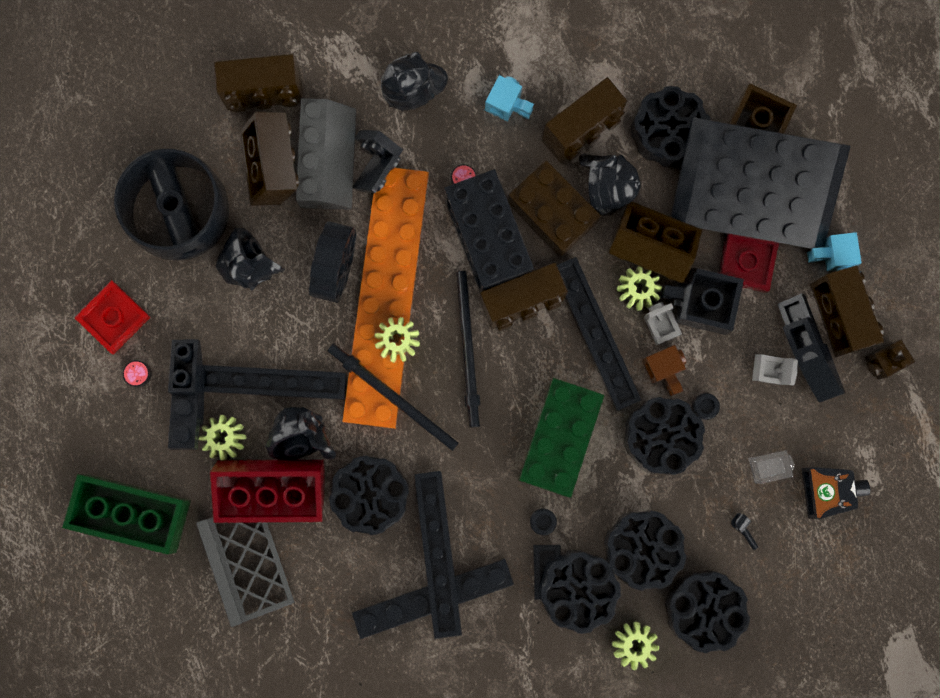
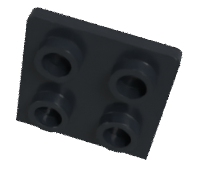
M360 130L354 139L361 143L360 148L373 156L353 188L356 191L374 194L383 188L386 183L385 177L400 162V154L403 149L379 130Z

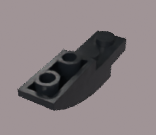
M801 293L778 303L785 323L783 330L795 359L798 360V365L818 402L821 403L845 394L828 345L822 341L806 295Z
M172 340L168 393L172 395L168 449L198 450L200 425H203L204 374L200 340Z

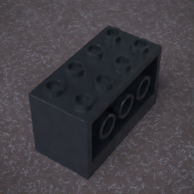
M495 169L444 187L445 205L479 293L533 272L534 267Z

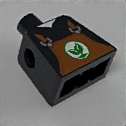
M817 467L802 468L809 519H822L857 509V497L870 495L868 480L855 481L853 470Z

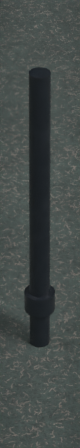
M457 271L467 394L464 396L465 407H468L469 428L480 427L478 406H481L480 395H477L467 271Z
M335 343L329 347L327 352L343 364L342 367L349 373L354 372L451 451L459 444V442L360 364V360L353 354L348 355Z

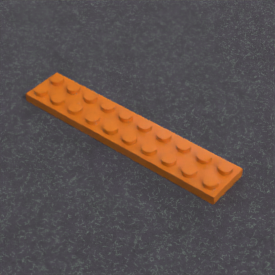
M394 168L385 177L386 183L383 188L373 194L352 354L360 360V364L400 395L404 362H402L400 354L397 355L395 362H391V352L387 357L383 358L381 352L385 348L376 349L375 347L376 343L383 340L375 338V333H384L379 325L383 323L390 327L388 318L391 317L395 325H398L399 317L404 318V327L410 322L429 172ZM398 334L393 335L394 340L390 339V343L395 342L396 346L402 344L401 340H404L405 337H399ZM354 372L349 373L342 422L396 429L398 407Z

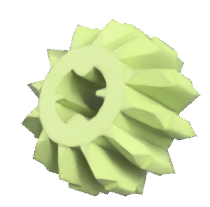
M641 266L636 268V273L631 268L627 269V276L621 275L619 281L624 285L617 286V291L625 292L619 297V300L624 301L628 299L629 302L626 307L629 309L636 303L637 311L642 310L643 304L646 308L653 306L652 301L657 302L660 299V296L655 292L662 290V286L654 284L660 279L659 276L651 278L650 274L652 271L647 270L644 274ZM638 284L643 285L640 294L636 292Z
M392 317L388 318L390 327L381 323L379 327L384 333H375V338L383 340L376 343L375 347L376 349L385 348L381 352L383 358L387 357L391 352V362H395L399 354L402 362H405L406 356L404 353L406 351L411 356L415 355V351L410 346H420L419 341L412 339L419 336V331L409 332L414 324L410 321L404 327L403 317H399L398 325H395ZM398 334L399 337H405L404 340H401L402 344L396 346L395 342L390 343V339L394 340L393 335Z
M220 415L218 421L215 418H210L209 423L212 427L202 426V430L207 432V436L202 435L199 437L200 441H207L202 450H211L209 456L211 458H216L218 454L220 460H226L227 454L235 458L237 454L234 448L244 449V446L238 443L239 439H246V435L238 434L244 426L242 424L235 426L236 418L234 417L229 418L228 421L225 415ZM221 432L228 434L225 437L226 443L218 441L221 438Z
M638 622L633 623L632 630L627 623L623 624L625 633L622 634L618 630L615 632L620 641H612L613 647L620 648L614 652V656L616 658L623 657L621 664L624 667L630 663L631 668L637 670L638 662H640L643 668H647L648 664L645 659L649 658L651 661H655L656 657L651 651L659 650V646L652 643L657 639L656 634H649L650 627L647 625L643 626L640 630V623ZM633 640L640 643L638 645L639 650L636 652L631 648Z

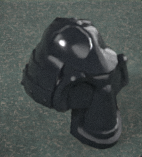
M415 51L394 60L387 66L381 77L382 96H384L389 107L401 110L402 112L415 110L429 103L430 100L434 99L435 95L443 92L448 82V76L443 68L435 64L426 63L421 58V54Z
M583 153L579 156L581 166L590 167V202L600 215L611 216L638 196L641 184L637 169L623 155L598 156Z
M234 228L216 261L219 275L223 277L226 283L249 288L250 290H254L262 282L271 280L272 275L279 272L283 273L286 270L265 256L259 242L245 228Z
M304 407L284 408L278 413L265 445L271 458L294 460L311 455L319 450L324 459L332 460L336 458V452L333 450L328 439L321 415L315 414Z

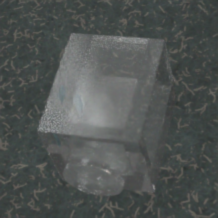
M787 450L748 458L755 484L793 477L794 462L791 455L787 454Z

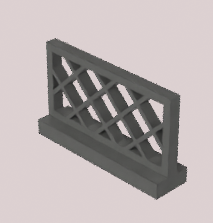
M213 517L196 523L231 627L295 603L267 522H258L255 529L243 523H236L229 538L218 533ZM261 523L265 533L258 530ZM238 525L253 531L246 546L232 540ZM256 533L267 538L268 546L264 554L249 548ZM220 538L227 541L224 548ZM230 542L244 548L238 563L232 562L226 557L225 552ZM269 548L272 552L273 558L266 556ZM247 550L262 557L255 572L240 565ZM264 559H268L276 564L277 571L273 579L258 573ZM229 564L236 566L233 574ZM238 568L253 574L247 589L235 584L234 577ZM278 573L282 584L275 581L278 576ZM256 576L270 582L264 597L249 591ZM273 584L284 588L287 600L275 603L266 599ZM238 590L245 592L242 599H240ZM247 594L262 600L258 610L246 615L242 605ZM264 602L271 604V606L262 609Z

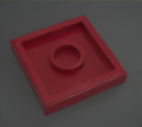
M726 233L718 273L744 279L743 288L768 293L771 287L779 243Z

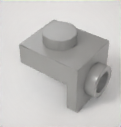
M663 302L655 304L648 308L649 313L644 316L656 346L682 334L671 311L674 308L672 303L664 306Z
M755 354L752 381L793 386L797 376L798 360Z

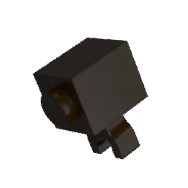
M902 339L891 342L865 357L868 362V370L878 380L888 378L915 363Z

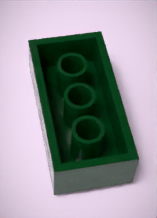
M553 378L550 382L518 481L571 498L605 395Z
M77 474L62 528L169 555L177 553L191 500L89 474Z

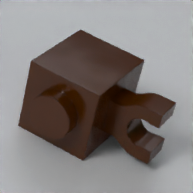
M673 345L642 360L652 384L664 380L670 396L684 391L675 375L686 369L684 364L687 362L681 349L677 350L676 346Z

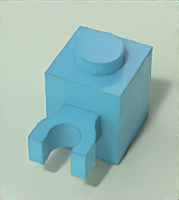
M499 75L485 102V111L506 121L509 120L513 111L529 119L534 104L520 99L522 86L519 85L516 79L508 76L504 78Z
M857 232L830 235L826 239L825 247L813 248L812 251L807 252L808 262L825 260L827 271H839L852 266H858L862 262Z

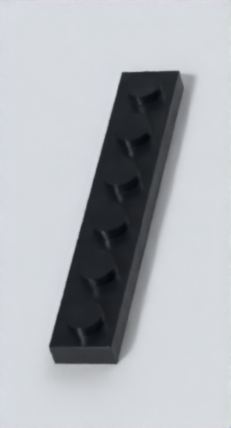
M577 257L558 264V270L568 291L565 300L616 412L641 401L640 395Z
M203 365L204 392L345 400L347 373Z
M434 471L414 474L434 639L462 636L442 472Z
M505 558L455 576L458 604L514 585ZM428 585L352 612L360 639L430 615Z

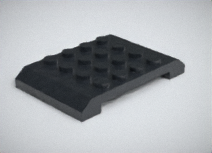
M692 117L670 217L700 229L812 249L825 247L851 146Z

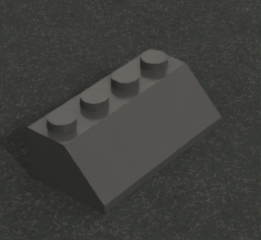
M301 98L297 168L299 185L296 190V201L300 208L352 210L354 138L356 129L355 108L328 99Z

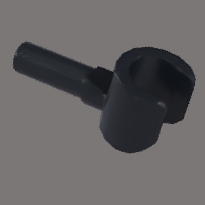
M737 513L732 519L731 525L742 533L753 550L757 549V543L746 529L751 520L744 514Z

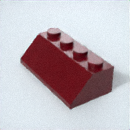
M324 459L217 460L210 471L214 523L323 521L325 495Z

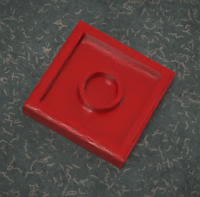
M111 280L74 318L114 355L151 317L123 289Z

